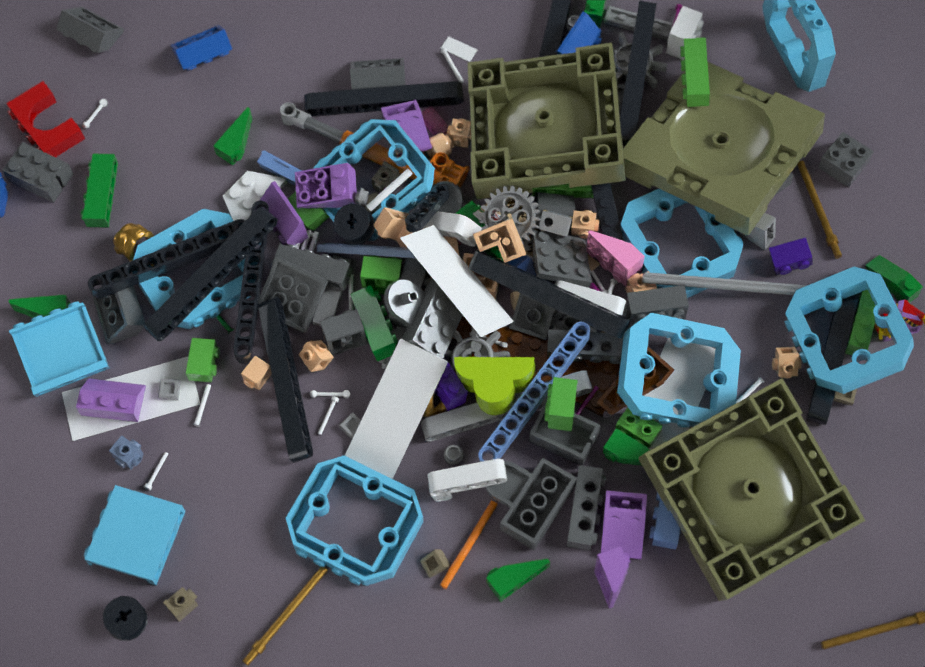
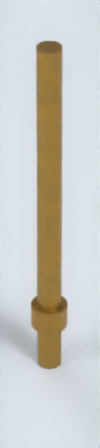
M799 161L797 166L827 237L825 239L827 245L831 247L835 259L841 258L842 253L838 246L837 236L833 234L804 161Z
M325 567L318 569L259 641H255L251 646L252 650L242 660L243 663L249 666L258 654H262L266 649V644L328 570Z
M916 612L910 617L821 641V646L824 650L916 623L917 625L924 624L925 612Z

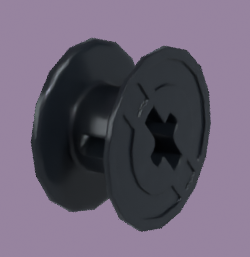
M350 203L343 206L334 217L335 231L350 244L359 245L365 243L374 233V217L359 204Z
M119 596L107 604L103 612L105 628L115 638L122 641H130L139 637L147 626L148 616L145 609L135 598L130 596ZM127 615L128 620L124 622L123 617Z

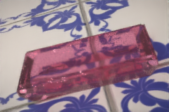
M433 106L421 112L425 126L434 136L439 133L447 135L449 125Z

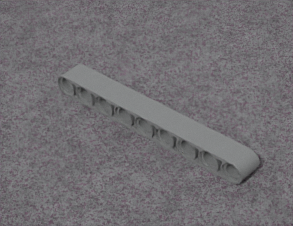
M578 371L561 377L578 380L576 397L586 395L593 390L586 371ZM533 391L530 393V396L537 398L540 396V393ZM521 392V393H516V394H515V402H514V404L516 403V401L519 399V397L522 395L523 392ZM547 397L544 399V401L541 403L538 409L543 408L547 400ZM477 403L425 418L420 423L425 440L431 442L501 421L509 411L501 415H489L483 412ZM520 407L518 412L524 414L529 409L527 407Z

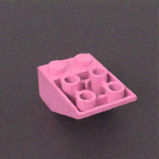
M591 230L588 232L586 247L588 254L593 258L595 257L605 270H609L617 282L626 286L628 279L632 275L642 273L645 256L635 246Z

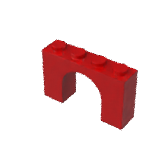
M42 81L6 103L9 108L7 112L13 121L15 119L18 121L17 126L20 131L28 134L26 138L31 145L35 144L37 146L36 149L56 158L83 141L85 137L72 117L50 130H39L33 127L36 116L57 103L52 91Z

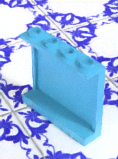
M73 302L68 305L69 308L52 310L48 316L43 317L40 315L31 319L32 322L27 324L23 322L13 326V329L9 330L28 375L34 396H41L110 369L83 302Z
M115 485L113 491L111 490L108 494L106 508L101 511L100 523L92 533L93 540L91 545L87 546L85 550V561L91 566L92 564L103 566L145 579L149 584L157 585L186 511L182 505Z

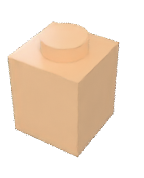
M254 356L241 375L246 386L251 389L254 387L260 390L272 373L269 364Z

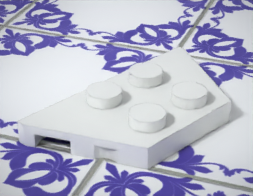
M247 171L223 195L232 219L234 221L237 219L247 220L251 216L252 205L261 199L269 185L275 181L281 189L287 183L286 179Z

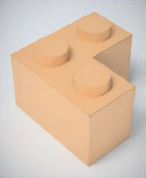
M384 207L373 224L378 231V235L384 239H394L400 247H407L400 238L412 234L406 230L405 219L409 213Z
M513 219L506 220L473 234L480 252L498 246L504 263L526 255Z

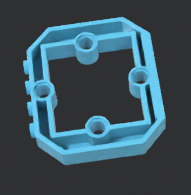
M764 0L762 9L767 32L797 87L807 92L824 87L836 52L831 28L816 1ZM790 7H792L794 16L799 20L811 41L810 49L804 51L801 39L796 38L785 18Z
M371 119L363 123L359 130L354 134H350L341 145L334 147L330 154L321 158L314 166L315 169L342 163L356 164L361 160L362 154L385 136L392 145L388 151L390 159L397 166L403 167L408 165L417 178L397 195L390 194L381 202V208L372 214L374 221L377 220L383 208H389L393 202H395V206L390 209L405 213L410 212L427 195L433 185L435 168L396 120ZM403 152L402 156L397 158V155ZM341 208L323 209L334 222V217ZM376 229L367 241H375L379 237Z
M661 189L628 202L620 225L623 240L631 243L645 256L642 268L643 273L649 271L650 273L667 274L658 260L659 246L653 241L646 240L638 224L654 217L660 221H668L673 215L674 208L687 203ZM694 206L705 223V231L714 237L724 255L711 261L703 256L697 257L692 263L691 270L681 275L723 279L734 277L743 248L741 237L736 235L733 228L716 221L715 215ZM646 252H651L653 255H647ZM702 267L704 270L700 271L697 268ZM656 284L657 289L673 287L672 285ZM685 287L687 298L708 289Z
M202 209L139 244L133 260L176 244L174 242L176 239H182L183 241L234 220L227 213ZM222 236V237H220V239H226V238H227V236ZM245 258L238 264L242 273L244 271ZM256 261L250 263L252 266L258 264ZM132 271V275L138 273V271ZM243 275L220 288L215 287L177 327L186 329L199 327L210 317L218 316L222 310L234 307L240 301ZM157 276L138 284L155 311L175 293L172 280L166 276ZM250 279V280H248L247 282H248V283H254V282H256L257 280H256V279ZM164 286L169 287L166 291L160 290ZM216 297L222 298L218 302L213 301Z
M855 266L796 290L785 313L787 320L784 323L788 332L792 331L794 334L792 340L795 347H800L802 351L799 355L803 364L807 362L809 366L806 370L810 379H815L818 386L842 394L904 370L914 347L913 337L881 274ZM868 290L875 304L873 310L875 323L880 328L888 329L895 345L873 354L865 349L857 350L852 355L851 363L830 371L821 353L819 337L811 332L804 315L823 307L830 312L837 311L842 307V299ZM884 313H885V314H888V315L885 316V317H881V316H880L881 314H884ZM810 343L814 344L812 347H807ZM862 360L867 361L865 364H859Z
M650 313L624 332L617 393L633 415L640 416L642 420L656 419L662 424L676 423L677 426L682 428L694 427L736 404L741 350L725 328ZM680 332L685 335L686 339H683L681 337ZM649 334L671 338L672 344L678 348L685 347L689 343L715 348L713 371L707 374L703 380L705 389L711 392L710 409L687 405L681 399L667 401L642 396L644 376L655 367L653 357L647 354ZM639 362H642L645 365V369H642L640 367ZM713 377L718 380V384L714 382ZM673 407L677 409L678 415L673 412Z
M345 455L316 465L286 517L296 554L303 558L308 556L314 559L313 562L320 567L327 566L331 568V571L338 576L345 575L349 577V581L358 586L360 583L367 586L393 578L424 522L415 490ZM338 475L363 487L364 494L368 499L377 500L383 497L404 508L394 528L385 527L380 531L379 542L382 550L373 566L344 553L342 547L337 544L329 545L305 533L315 516L321 517L329 512L330 504L327 494ZM374 484L378 486L375 491L368 489L369 486ZM318 501L324 502L323 506L318 508L314 504ZM388 536L395 538L391 543H386L384 539ZM333 553H338V554H339V558H338V559H336V560H331V559H329V557H330L331 554H333Z

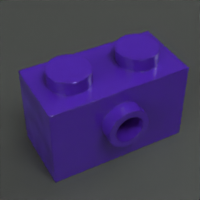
M806 237L769 248V255L776 275H786L792 270H803L813 265V258Z
M447 363L434 392L449 411L464 404L468 392L450 364Z

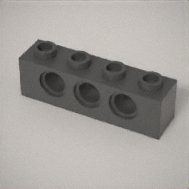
M548 331L547 358L552 355L569 331ZM577 331L576 334L584 336L586 332ZM590 332V338L586 344L590 345L592 349L589 351L582 349L573 360L574 362H580L582 359L590 360L593 363L609 361L612 364H620L623 337L617 338L608 333ZM607 345L611 348V351L604 352L601 347ZM572 346V348H571L570 350H566V351H570V352H571V351H573L575 348Z
M579 465L567 547L591 551V546L596 545L597 533H594V526H599L600 520L597 506H602L603 495L599 494L600 487L604 488L606 476L602 475L603 469ZM592 486L595 491L587 492L584 488ZM589 505L592 507V510L584 511L582 506ZM587 524L589 529L583 531L579 528V525Z

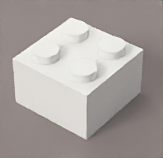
M685 6L682 7L669 33L666 54L684 60V57H680V46H684V39L701 37V29L704 21H702L703 13Z

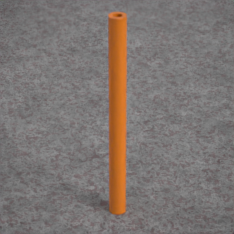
M490 501L440 583L442 588L447 589L496 509L498 505L496 502Z

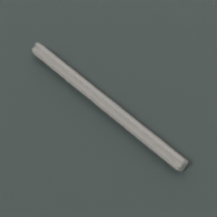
M645 272L642 275V282L647 284L684 285L685 287L794 295L796 290L808 286Z

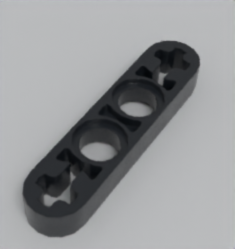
M435 185L406 217L405 224L408 232L414 233L422 230L448 200L450 195L447 185Z

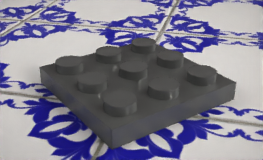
M533 229L535 235H530L536 276L545 280L565 281L589 287L592 280L585 239L573 236L566 237Z
M276 257L261 292L259 303L278 297L283 305L287 325L306 333L328 280L281 257Z

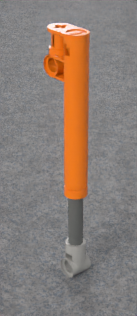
M286 102L280 107L281 118L284 124L289 126L295 125L301 129L307 128L340 143V145L350 134H354L348 130L342 132L311 118L310 114L297 109L293 103ZM376 143L362 154L363 158L381 166L384 161L397 168L399 174H402L408 168L413 173L409 178L412 180L417 178L408 165L403 167L397 166L388 155L389 149ZM442 152L436 153L430 161L435 168L433 185L438 182L449 181L461 188L468 175L469 166L462 167L455 164V161L449 159Z

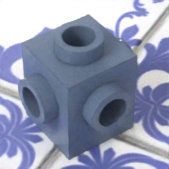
M122 435L109 450L120 467L124 468L126 466L131 470L141 462L144 455L138 442L133 439L129 441Z

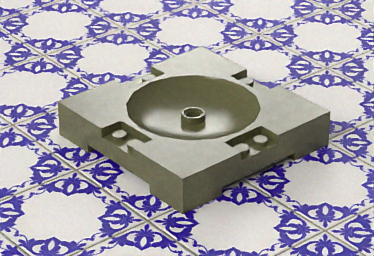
M612 43L577 47L575 53L504 62L503 58L468 62L472 141L471 172L472 185L477 199L491 198L490 193L497 195L496 189L503 192L504 186L507 187L508 191H510L511 186L515 187V191L520 187L523 194L525 191L532 193V188L569 184V187L572 188L626 181Z
M708 62L709 106L687 107V99L683 100V88H686V85H682L681 75L667 92V98L651 119L647 118L623 148L625 177L648 188L655 186L715 215L716 221L748 236L766 212L769 202L802 157L805 158L823 133L825 113L780 93L768 94L744 83L743 77Z
M783 378L638 458L667 510L671 511L690 545V551L719 601L728 600L792 561L865 521L845 484L841 485L801 416L802 411ZM748 484L753 485L755 489L754 494L748 491Z

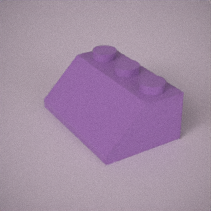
M273 181L260 199L268 204L269 212L278 219L273 232H278L279 236L277 237L282 245L291 244L295 246L298 243L301 244L308 238L304 223L280 187Z
M88 379L80 389L76 409L81 416L138 422L146 385Z
M621 546L597 554L594 569L609 608H612L615 604L629 568L628 563H630L628 553L626 551L623 552Z

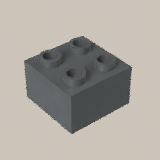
M842 132L822 156L818 168L849 188L870 162L874 151Z
M357 309L347 310L341 315L329 316L320 321L325 342L333 356L367 345L365 330Z

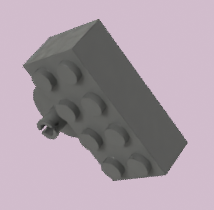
M433 278L430 279L425 291L409 280L402 279L392 282L385 291L384 302L389 313L407 326L402 339L443 359L463 316L462 313Z
M544 458L541 459L533 473L526 471L513 462L504 461L507 481L501 484L486 486L485 489L493 499L510 508L500 523V530L535 551L575 488L577 478Z

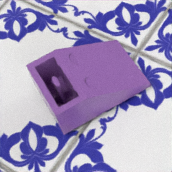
M416 100L381 108L382 119L396 120L421 152L432 149L422 113ZM403 152L399 153L397 157L402 156Z
M349 163L295 172L297 208H342L350 203L357 204L355 202L357 192L355 169Z
M606 491L601 553L621 546L623 552L626 551L630 559L641 560L647 494Z

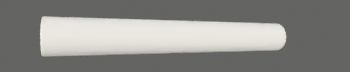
M407 168L368 203L366 207L372 211L413 173Z

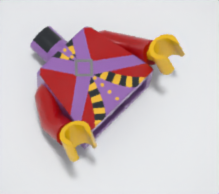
M891 294L910 333H918L922 325H925V313L910 304L908 300L904 299L896 302L894 295ZM884 313V314H881L880 316H881V317H885V316H887L888 314H885V313ZM876 323L874 324V329L879 334V339H883L884 342L893 340L887 328H880Z

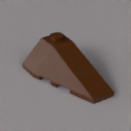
M648 346L647 354L653 357L655 367L644 376L642 396L663 385L675 370ZM639 362L640 367L642 369H645V365L642 362ZM619 374L596 402L610 415L627 406L617 393Z

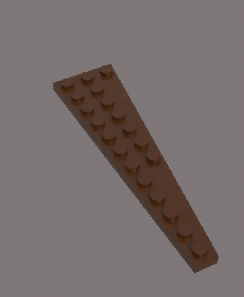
M462 316L456 329L462 339L471 337L470 332L472 331L471 324L464 316ZM506 326L498 329L497 331L501 334L498 341L505 342L508 346L506 348L494 343L491 346L493 351H508L511 357H534L537 375L549 359L547 358L548 340ZM491 332V333H489V334H487V335H485V336H486V337H489L493 332ZM566 346L564 349L570 350L572 347ZM582 359L580 362L573 361L562 376L578 371H586L592 389L597 386L598 390L587 403L585 409L603 417L605 410L596 402L617 376L620 364H612L609 361L593 363L590 360ZM555 361L553 365L560 367L563 365V362ZM543 376L541 380L546 382L552 380L550 376ZM590 393L576 397L575 402L582 405Z

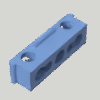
M265 150L262 151V155L257 161L259 166L278 177L285 178L287 182L295 185V172L301 170Z

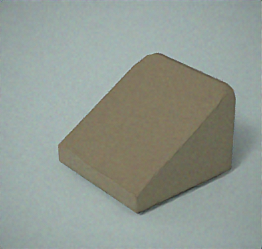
M441 549L433 550L420 560L429 578L451 566Z

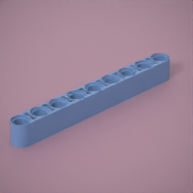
M577 322L573 325L480 449L478 455L480 462L484 461L483 456L487 453L492 454L493 459H500L547 397L548 386L553 384V378L562 377L588 342L590 328L587 323ZM578 330H584L586 334L584 336H578L576 332ZM567 345H572L575 349L570 352L564 348ZM560 360L563 362V365L556 367L553 365V362ZM543 376H550L552 378L550 382H543L541 379ZM537 391L540 393V396L532 398L530 393ZM520 407H527L529 409L525 414L518 412ZM510 422L517 424L516 428L512 430L506 426ZM497 438L505 440L503 445H496L494 442Z

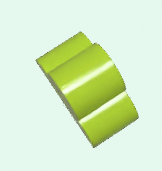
M454 357L457 377L467 391L475 393L478 406L489 415H501L509 411L515 402V394L524 392L536 376L534 357Z

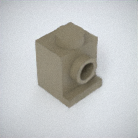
M384 161L380 169L372 177L373 188L378 192H382L400 176L399 170Z
M183 587L163 602L179 622L198 606L195 601L197 596L190 588L186 591ZM184 598L185 601L182 604H179L178 602Z

